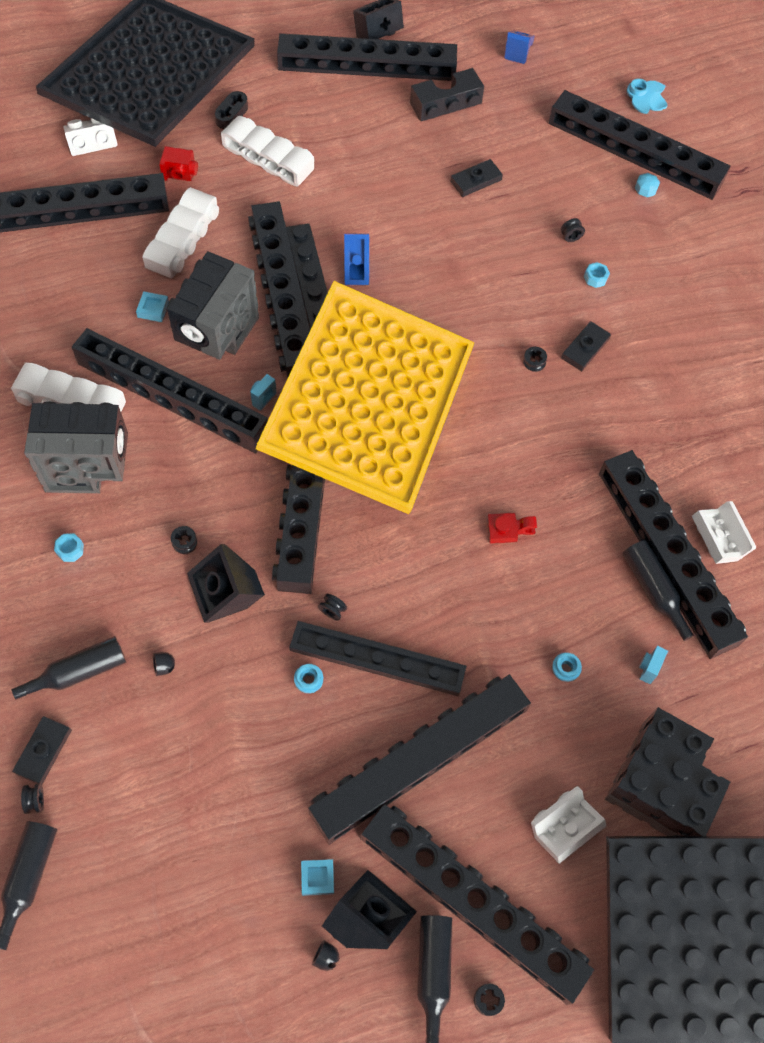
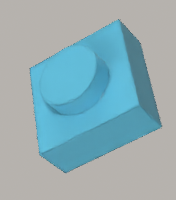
M143 291L136 310L137 317L162 322L169 303L168 296Z
M268 374L261 381H256L251 388L250 393L253 407L261 411L277 393L275 379Z
M657 646L651 654L645 653L639 668L643 669L640 680L648 684L653 682L658 676L668 653L667 650Z
M333 859L301 861L302 896L334 894Z

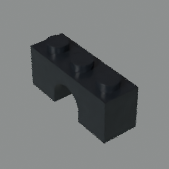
M474 68L466 69L452 74L451 89H440L434 84L433 80L411 85L410 104L422 122L482 104L484 85Z

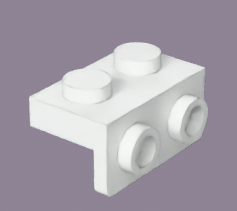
M92 118L84 122L80 119L67 122L68 125L63 126L72 156L117 146L113 128Z
M732 501L725 502L718 509L699 510L692 515L697 530L701 534L715 564L739 561L756 549V545Z
M576 786L571 791L563 793L558 801L547 810L540 811L531 822L535 839L560 864L605 828L606 821L584 799L583 791Z

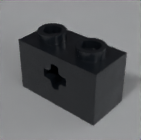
M377 0L353 10L357 38L379 39L384 36L394 35L396 31L404 28L400 0Z

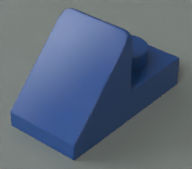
M515 30L508 32L505 59L525 64L529 48L533 45L535 36Z
M344 233L345 285H369V233Z

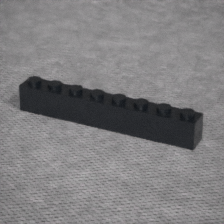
M509 674L503 679L500 676L492 679L485 686L487 688L479 695L476 692L471 693L462 700L461 703L463 705L455 711L452 708L447 709L437 717L439 721L429 727L428 724L421 726L413 733L414 738L406 743L403 741L397 742L388 749L389 754L381 760L378 757L373 758L362 767L364 771L354 777L350 774L337 783L338 788L328 794L324 791L311 800L312 805L308 807L309 814L329 845L379 812L384 804L388 806L525 713L531 702L512 676Z

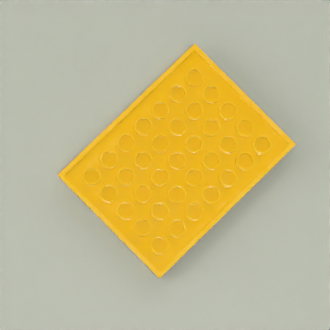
M333 281L261 434L256 449L409 514L413 508L475 342Z

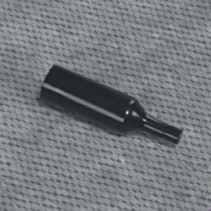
M647 540L637 542L623 552V556L655 610L670 618L683 641L692 638L694 635L680 612L679 593Z
M116 636L50 663L39 677L11 690L16 700L42 689L63 690L126 663V659Z
M32 821L26 822L1 893V901L4 908V916L0 926L1 950H7L11 939L10 936H12L18 918L25 910L31 907L58 830L54 827Z
M420 916L417 996L426 1014V1043H439L440 1018L444 1008L449 1003L451 995L452 917Z

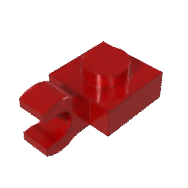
M515 513L488 514L487 517L490 543L517 542L518 535H533L536 533L537 520L535 516H527L516 520Z

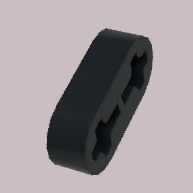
M240 91L231 92L215 111V121L220 129H225L237 116H243L247 112L248 100L245 93Z

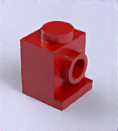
M165 146L159 163L164 180L168 181V178L192 181L193 176H196L198 172V162L194 159L193 150Z

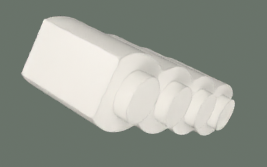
M237 116L221 132L222 145L227 150L236 155H241L254 165L261 166L268 173L279 176L290 185L299 186L314 170V156L310 151L294 146L286 138L275 136L268 128L256 126L249 118Z
M191 187L185 191L179 204L170 213L167 222L160 227L155 239L147 246L143 254L146 269L169 278H173L177 273L181 272L184 260L193 254L196 242L205 236L208 224L218 216L219 207L217 206L215 196Z
M24 363L11 387L16 400L26 406L46 401L60 404H71L73 402L100 404L107 402L119 405L120 411H122L126 403L123 392L116 388L98 385L90 380L72 377L60 371L48 370L33 363Z

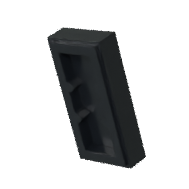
M489 159L451 175L450 182L460 195L465 197L501 181L503 174L494 162Z
M590 321L562 353L561 359L582 372L608 342L611 333Z
M43 716L12 772L42 785L72 731L71 728Z

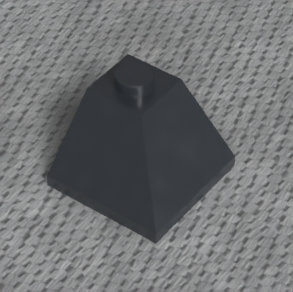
M220 544L187 573L204 623L246 610L265 595L256 570L226 544Z
M367 870L338 901L322 924V927L346 948L388 949L417 911Z

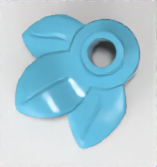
M634 79L627 87V94L632 98L633 107L641 113L647 114L650 109L660 111L668 106L660 94L666 86L660 82L652 80L646 82L643 79Z

